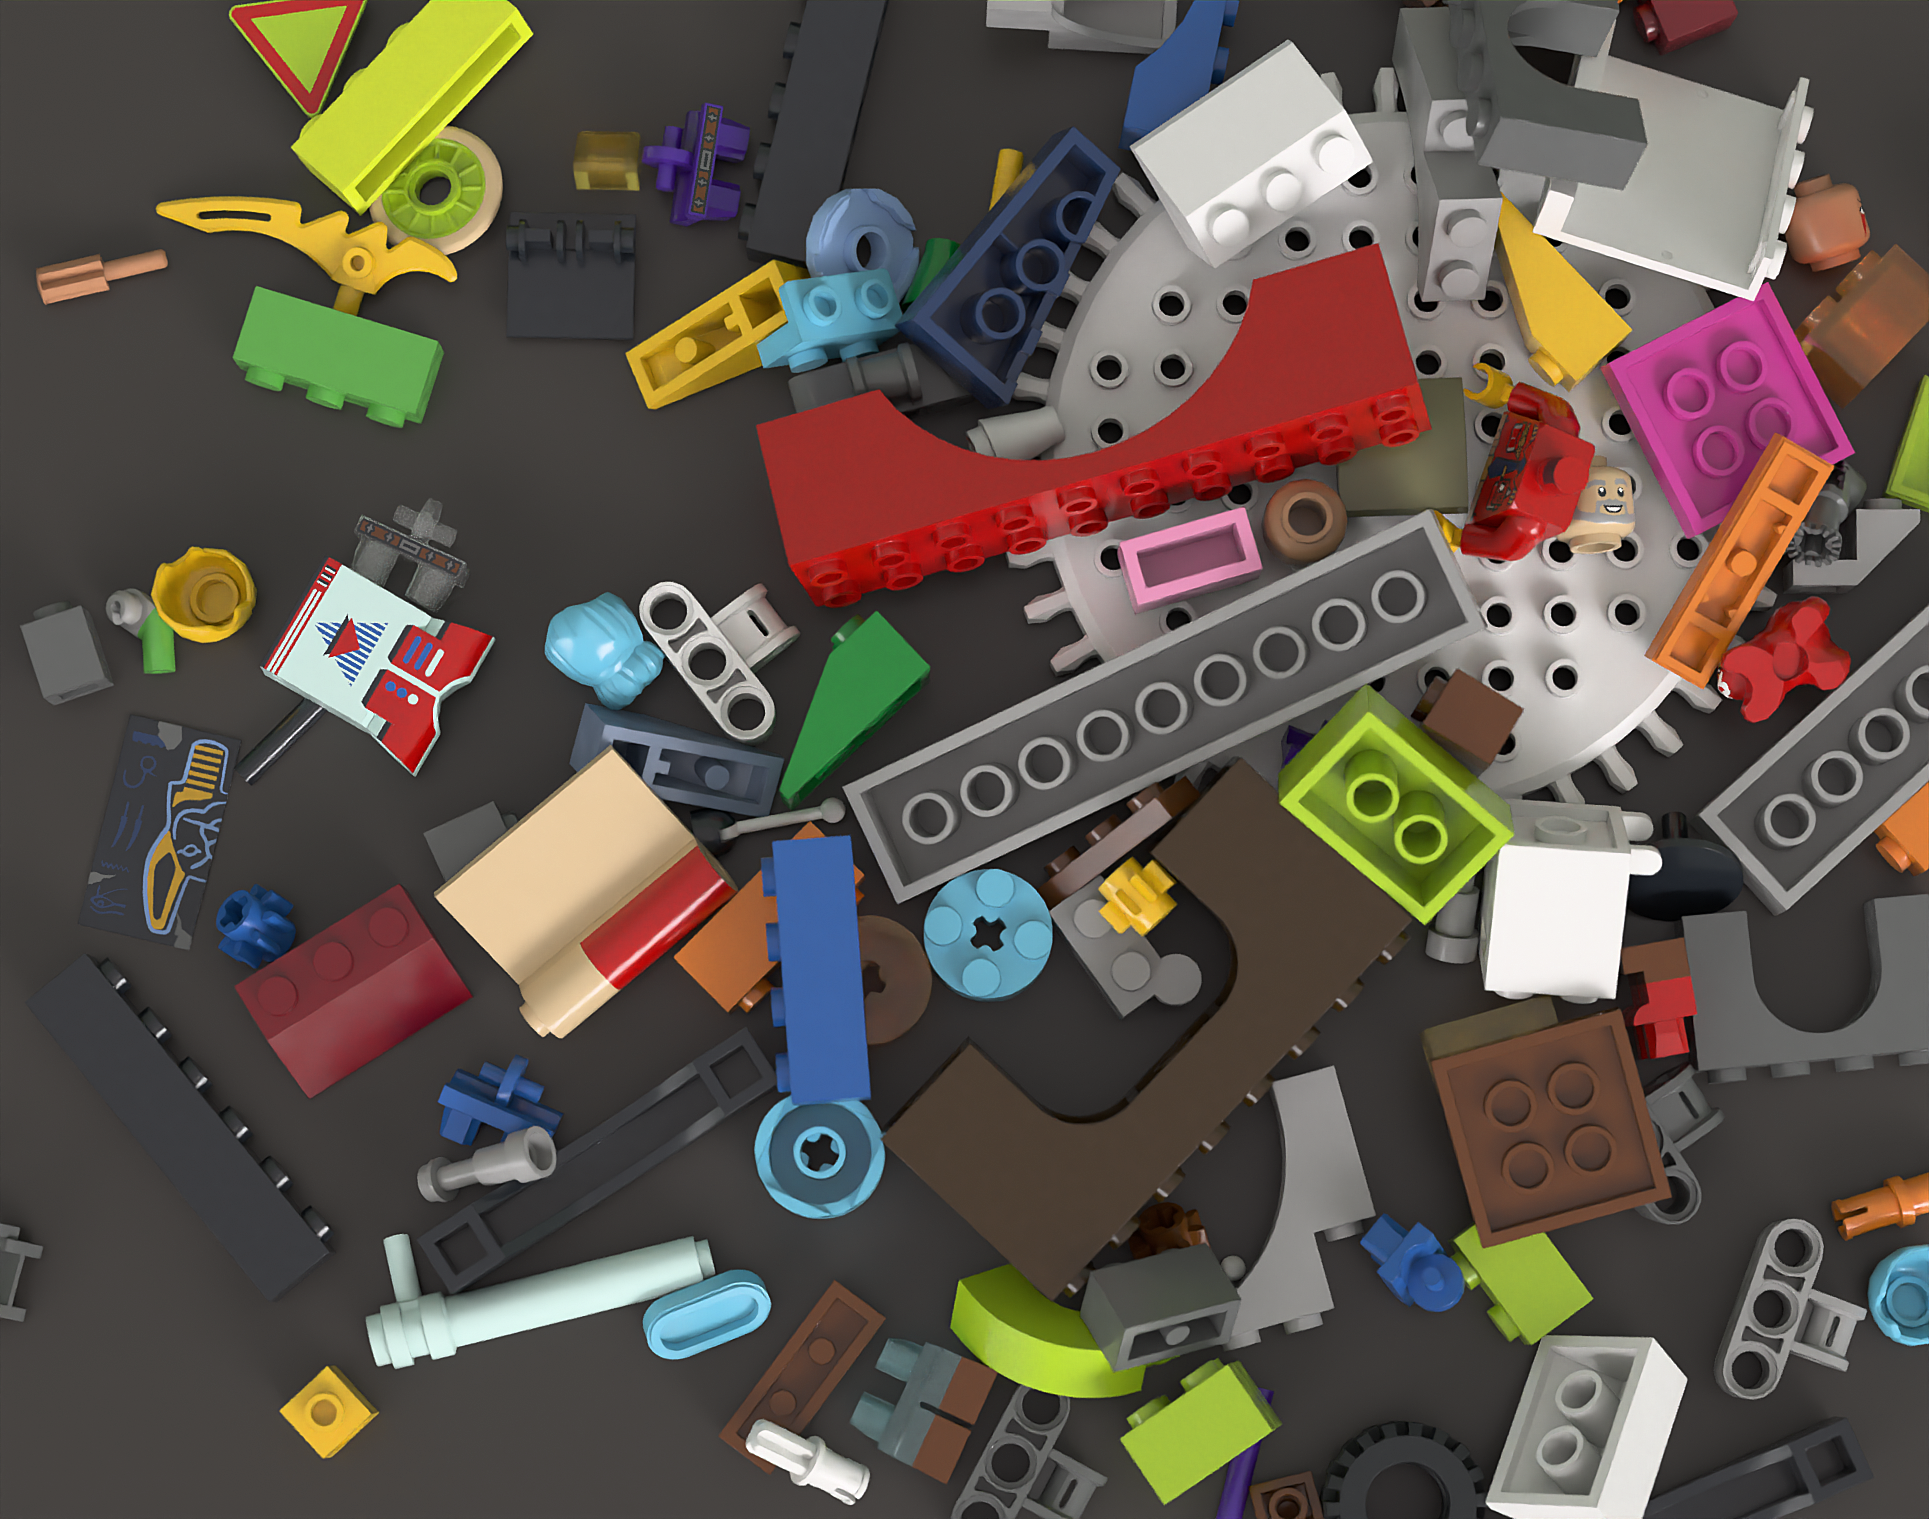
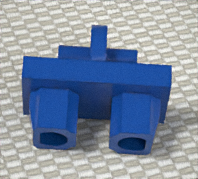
M518 1054L514 1056L507 1070L485 1061L479 1077L458 1068L450 1083L447 1082L444 1085L438 1103L445 1105L440 1135L461 1145L473 1144L483 1122L504 1131L500 1143L504 1142L510 1133L532 1126L543 1128L552 1138L558 1130L564 1113L538 1103L544 1086L523 1077L529 1059Z
M1384 1213L1361 1240L1360 1244L1372 1254L1370 1257L1380 1266L1377 1271L1378 1275L1394 1296L1408 1307L1415 1301L1418 1306L1427 1311L1441 1312L1450 1309L1459 1302L1464 1293L1465 1285L1462 1270L1447 1255L1434 1234L1419 1222L1408 1232Z

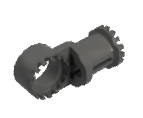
M1845 459L1833 464L1835 466L1785 550L1788 551L1790 558L1795 556V562L1798 564L1802 560L1805 561V565H1810L1811 561H1814L1816 567H1821L1823 562L1827 566L1831 565L1832 560L1836 561L1839 559L1842 536L1838 532L1839 525L1846 519L1847 514L1859 504L1867 488L1866 479Z

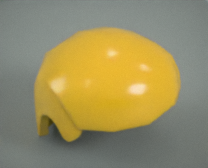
M192 546L185 555L176 561L168 564L162 563L156 571L151 596L159 617L182 638L200 643H209L231 636L250 619L252 610L256 606L257 589L246 564L229 551L213 548L201 549L200 547Z

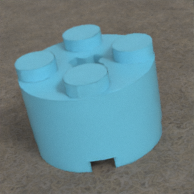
M1000 869L975 870L956 877L938 892L926 914L924 922V948L931 970L947 989L970 1000L995 1002L1004 1001L1019 995L1029 988L1040 976L1051 951L1053 939L1052 921L1042 897L1025 880ZM983 921L989 927L998 923L1003 927L1004 930L999 935V942L1002 946L999 950L993 952L987 945L976 949L971 942L977 935L976 927L974 926L976 923Z
M791 1095L773 1106L759 1127L754 1150L759 1177L768 1193L780 1205L795 1214L813 1219H829L845 1215L863 1204L874 1192L881 1179L885 1165V1145L880 1140L881 1129L872 1113L859 1100L793 1106ZM822 1136L830 1137L832 1139L831 1150L836 1155H839L837 1162L834 1166L824 1163L818 1172L810 1170L808 1168L810 1157L802 1152L804 1145L807 1141L812 1144H818Z

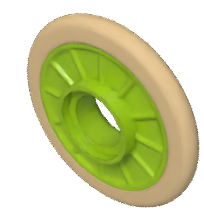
M446 126L369 207L371 217L374 223L380 221L386 224L388 230L387 241L393 246L412 236L432 245L444 255L454 253L477 240L493 222L502 199V172L496 156L484 141L464 129ZM435 177L449 179L451 190L444 201L436 205H426L421 202L420 191L428 180Z

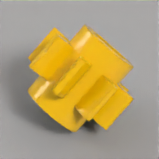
M1131 857L1098 888V891L1109 901L1098 912L1119 934H1123L1132 926L1144 937L1177 906L1176 901L1167 893L1177 881L1157 860L1153 859L1144 868L1134 857Z

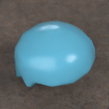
M1929 1244L1897 1249L1877 1264L1869 1278L1868 1304L1875 1322L1886 1336L1891 1337L1895 1342L1907 1346L1929 1344Z

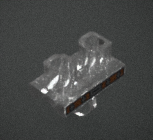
M432 498L428 499L420 513L401 504L398 506L392 521L412 530L410 536L364 515H361L354 530L360 542L355 551L351 570L384 588L397 558L418 567L404 596L406 599L433 612H438L450 596L455 585L464 588L471 573V570L466 568V562L427 545L429 540L432 539L447 547H451L458 530L438 522L443 503Z

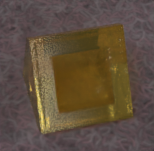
M578 132L574 155L576 188L640 190L641 134L637 132Z

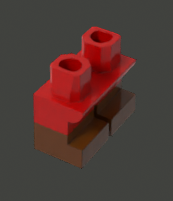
M1684 937L1621 948L1618 975L1627 974L1633 1002L1632 1006L1627 1007L1622 1012L1625 1027L1633 1026L1639 1060L1689 1052L1683 1017L1697 1015L1698 1013Z

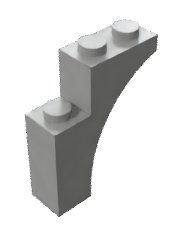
M1449 7L1400 8L1392 62L1406 106L1415 163L1419 238L1417 288L1422 302L1485 299L1503 199L1492 167L1477 164L1473 137L1468 136L1466 133L1467 104L1464 91H1460L1457 85L1459 61L1456 47H1452L1449 41L1451 25Z
M1334 1066L1275 1081L1269 1088L1280 1133L1282 1154L1281 1186L1278 1204L1271 1229L1262 1250L1250 1270L1235 1287L1241 1297V1303L1230 1341L1222 1344L1224 1352L1261 1342L1258 1329L1283 1323L1285 1333L1290 1334L1323 1325L1320 1312L1333 1309L1334 1304L1314 1232L1324 1230L1327 1242L1363 1233L1364 1229L1361 1220L1376 1216Z

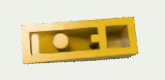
M1501 192L1503 199L1494 248L1524 345L1532 353L1528 358V362L1547 384L1555 387L1560 383L1570 392L1626 340L1632 329L1543 235L1532 232L1534 226Z
M772 260L626 352V357L647 407L654 410L763 366L757 344L788 323L779 295V287L787 281L811 278L808 269Z

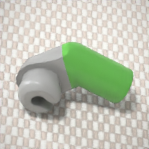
M129 588L124 591L114 592L106 602L107 617L115 625L122 626L142 640L144 673L162 674L175 672L174 631L159 617L153 599L145 592Z

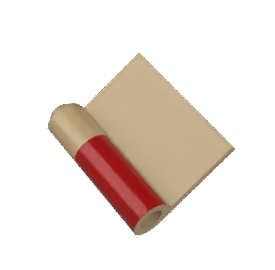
M610 745L434 892V896L519 985L521 994L526 1001L519 1007V1010L529 1025L542 1037L552 1032L555 1036L562 1039L737 894L738 888L731 876L712 853L614 747Z

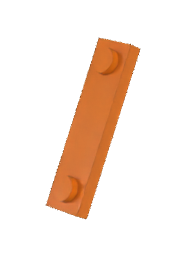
M1775 432L1644 656L1699 688L1704 689L1718 666L1722 654L1728 649L1835 466Z

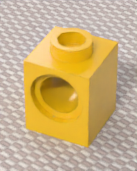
M336 1365L327 1366L280 1410L282 1415L323 1459L334 1456L379 1413Z

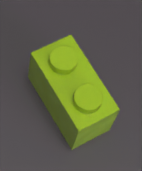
M1473 1222L1448 1241L1456 1252L1450 1258L1462 1270L1466 1286L1472 1290L1480 1284L1495 1304L1487 1313L1509 1342L1519 1337L1524 1345H1533L1594 1299L1545 1232L1482 1249L1475 1223Z

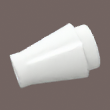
M1052 405L1038 410L979 419L978 427L965 432L970 451L1013 460H1031L1052 445L1065 440L1062 425Z

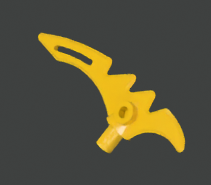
M241 196L204 197L162 202L156 206V211L159 215L208 233L231 230L251 231L272 236L298 248L319 264L331 277L330 279L341 284L333 309L354 316L358 314L364 293L375 295L383 284L399 274L423 271L438 275L449 282H454L457 279L456 269L448 257L432 245L418 238L409 236L393 248L387 249L388 230L383 222L379 221L351 234H347L346 227L349 217L345 211H337L306 224H301V206L298 202L271 198ZM218 210L250 211L270 214L271 220L201 219L199 213L202 211Z

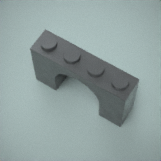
M1442 0L1443 3L1449 6L1451 17L1449 41L1450 45L1456 47L1459 61L1457 85L1458 89L1465 93L1467 104L1465 128L1467 135L1473 137L1477 164L1624 190L1648 145L1639 99L1576 88L1557 82L1529 65L1514 47L1521 45L1535 46L1596 58L1620 11L1618 0Z
M1929 894L1877 898L1863 904L1871 974L1869 990L1857 1014L1844 1026L1827 1033H1810L1794 1029L1777 1019L1762 1002L1754 982L1746 911L1683 916L1675 920V939L1684 937L1698 1013L1697 1015L1684 1017L1689 1048L1688 1062L1695 1069V1073L1707 1072L1708 1084L1745 1081L1747 1080L1746 1068L1771 1066L1772 1078L1811 1074L1809 1062L1834 1060L1836 1072L1873 1069L1874 1056L1898 1054L1899 1066L1929 1064Z

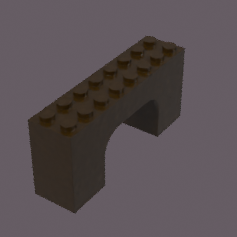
M1233 756L1199 792L1201 796L1183 809L1145 849L1217 918L1228 939L1230 967L1226 982L1216 999L1118 1102L1105 1110L1088 1115L1059 1113L1045 1107L1033 1098L968 1036L881 1128L880 1140L1051 1301L1062 1291L1070 1298L1089 1280L1091 1271L1096 1270L1093 1267L1094 1262L1092 1261L1096 1254L1106 1244L1116 1250L1133 1234L1141 1223L1136 1212L1148 1199L1153 1196L1159 1203L1162 1202L1186 1176L1180 1167L1182 1163L1196 1149L1203 1155L1211 1151L1230 1130L1231 1126L1224 1119L1241 1101L1249 1108L1253 1106L1276 1080L1269 1071L1285 1054L1293 1060L1297 1059L1321 1033L1314 1026L1319 1018L1330 1007L1338 1013L1345 1009L1365 987L1366 984L1358 977L1374 960L1383 965L1387 964L1410 939V936L1404 929L1413 919L1371 879L1279 803V792L1242 757Z

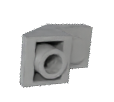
M1883 498L1863 501V509H1856L1846 518V560H1832L1831 565L1827 566L1823 562L1821 567H1816L1814 561H1811L1810 565H1805L1804 560L1798 564L1793 559L1783 568V593L1847 594L1920 523V509H1902V500Z

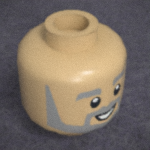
M1594 455L1589 469V481L1581 492L1571 524L1564 533L1555 536L1559 541L1570 544V551L1577 554H1596L1616 550L1621 547V539L1629 535L1635 528L1630 476L1622 469L1607 466V458L1604 456Z

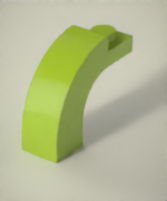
M1011 1263L960 1279L958 1282L950 1328L962 1343L984 1364L1001 1375L1027 1387L1056 1395L1077 1398H1104L1127 1395L1141 1391L1146 1367L1164 1364L1180 1356L1113 1372L1082 1320L1080 1312L1060 1306L1043 1296Z

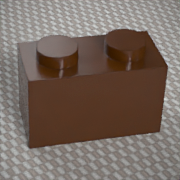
M1457 668L1447 681L1437 676L1434 678L1410 717L1420 722L1418 727L1478 778L1492 764L1525 709Z

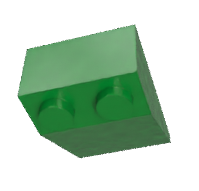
M878 611L874 612L866 621L859 614L855 615L831 639L834 643L832 647L834 651L828 657L779 789L782 802L790 811H793L930 683V666Z

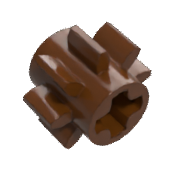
M1172 1202L1158 1203L1144 1210L1138 1218L1141 1221L1138 1226L1139 1231H1134L1127 1239L1133 1259L1135 1260L1158 1255L1168 1249H1182L1202 1243H1207L1211 1249L1198 1211L1194 1208L1185 1213L1180 1205Z

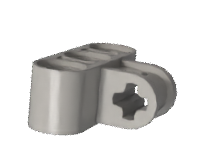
M1786 1219L1772 1222L1762 1230L1757 1239L1714 1363L1713 1371L1717 1384L1725 1393L1732 1397L1754 1400L1771 1393L1781 1378L1789 1353L1836 1370L1847 1371L1849 1362L1844 1357L1856 1322L1865 1319L1867 1310L1812 1289L1823 1257L1824 1245L1817 1229L1805 1220ZM1785 1230H1792L1799 1234L1805 1246L1803 1258L1793 1267L1781 1263L1774 1249L1776 1239ZM1767 1290L1778 1295L1784 1308L1783 1316L1779 1323L1770 1328L1761 1325L1753 1312L1754 1301L1757 1296ZM1749 1351L1760 1360L1762 1376L1756 1385L1744 1389L1733 1379L1732 1364L1738 1355Z

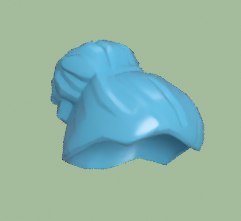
M606 592L589 602L567 607L556 614L549 624L544 646L545 655L554 666L567 677L581 684L593 687L598 699L610 710H620L631 704L636 696L642 693L645 686L651 684L660 674L663 667V659L666 657L661 648L650 641H643L642 632L633 612L622 598L610 592Z

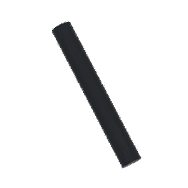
M304 698L234 769L252 786L328 710L308 698Z

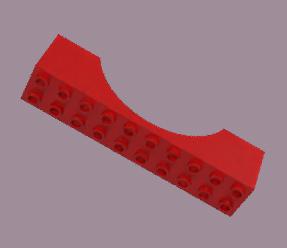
M1379 243L1253 279L1248 306L1240 328L1227 353L1210 377L1188 400L1155 425L1123 442L1095 452L1048 460H1013L965 450L943 441L915 425L899 412L879 389L756 425L789 566L815 606L825 605L830 608L851 605L859 601L863 593L884 587L890 590H902L913 587L923 580V576L948 569L950 572L969 571L981 566L985 558L1005 552L1016 555L1032 553L1044 547L1047 540L1071 534L1076 537L1094 535L1106 529L1109 522L1133 516L1137 519L1153 518L1168 511L1171 504L1192 498L1199 501L1215 500L1229 494L1232 491V487L1257 480L1261 483L1281 481L1291 476L1296 468L1320 462L1323 465L1340 464L1352 459L1358 450L1379 444L1385 447L1402 446L1416 440L1421 432L1432 429Z

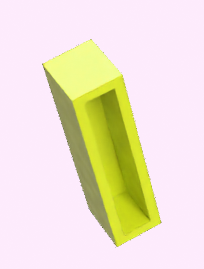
M429 0V3L409 23L399 26L391 34L386 48L367 68L358 70L349 78L344 86L343 93L323 114L314 116L306 123L299 139L291 148L314 176L361 216L533 35V32L518 9L508 0Z

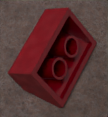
M400 883L234 986L268 1043L309 1099L473 998L470 990L408 890Z

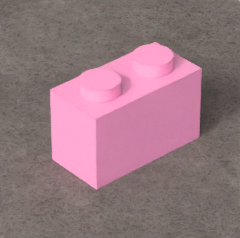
M1245 507L1119 542L1117 551L1135 614L1257 580L1263 569Z

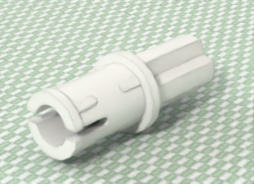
M761 1419L754 1423L751 1433L746 1439V1448L749 1452L789 1471L791 1480L795 1484L804 1486L808 1483L830 1493V1495L848 1505L855 1503V1497L858 1499L862 1497L869 1483L870 1471L867 1466L833 1452L826 1447L825 1441L818 1436L804 1439L772 1422Z

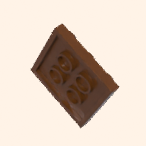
M1618 1006L1429 1058L1482 1249L1672 1197L1623 1016Z

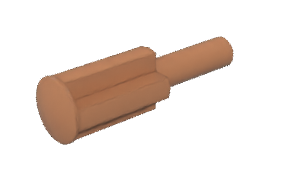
M162 249L103 262L100 254L36 268V282L40 296L45 305L53 302L109 290V280L166 268L168 260L166 252Z

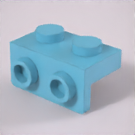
M881 268L787 281L779 287V295L788 323L759 342L757 349L763 368L789 365L793 373L812 370L822 366L828 359L841 357L842 362H846V358L856 356L861 358L880 353L878 346L900 332L894 325L902 316L888 270Z

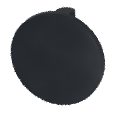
M1669 812L1663 815L1661 818L1663 840L1645 845L1653 846L1660 852L1662 866L1658 872L1652 875L1629 874L1626 908L1647 918L1675 921L1683 916L1714 914L1730 905L1738 897L1743 887V869L1737 857L1731 851L1716 843L1688 838L1687 817L1685 814Z

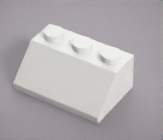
M1286 40L1129 146L1188 249L1214 269L1373 162L1343 106L1290 40Z
M1543 1336L1485 1503L1492 1510L1513 1519H1642L1688 1379L1654 1338Z

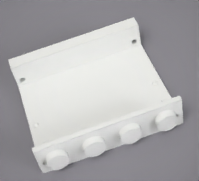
M1615 19L1596 58L1575 54L1568 86L1639 99L1648 145L1624 190L1545 177L1532 232L1754 301L1764 278L1767 277L1775 280L1782 266L1787 248L1786 242L1777 239L1779 233L1784 234L1786 232L1796 203V197L1787 195V189L1795 187L1805 158V152L1795 149L1797 143L1803 144L1813 117L1814 108L1805 106L1809 79L1800 77L1784 110L1609 56L1608 53L1616 23Z

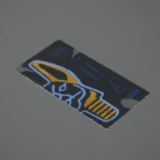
M130 714L78 925L185 950L190 949L242 740Z

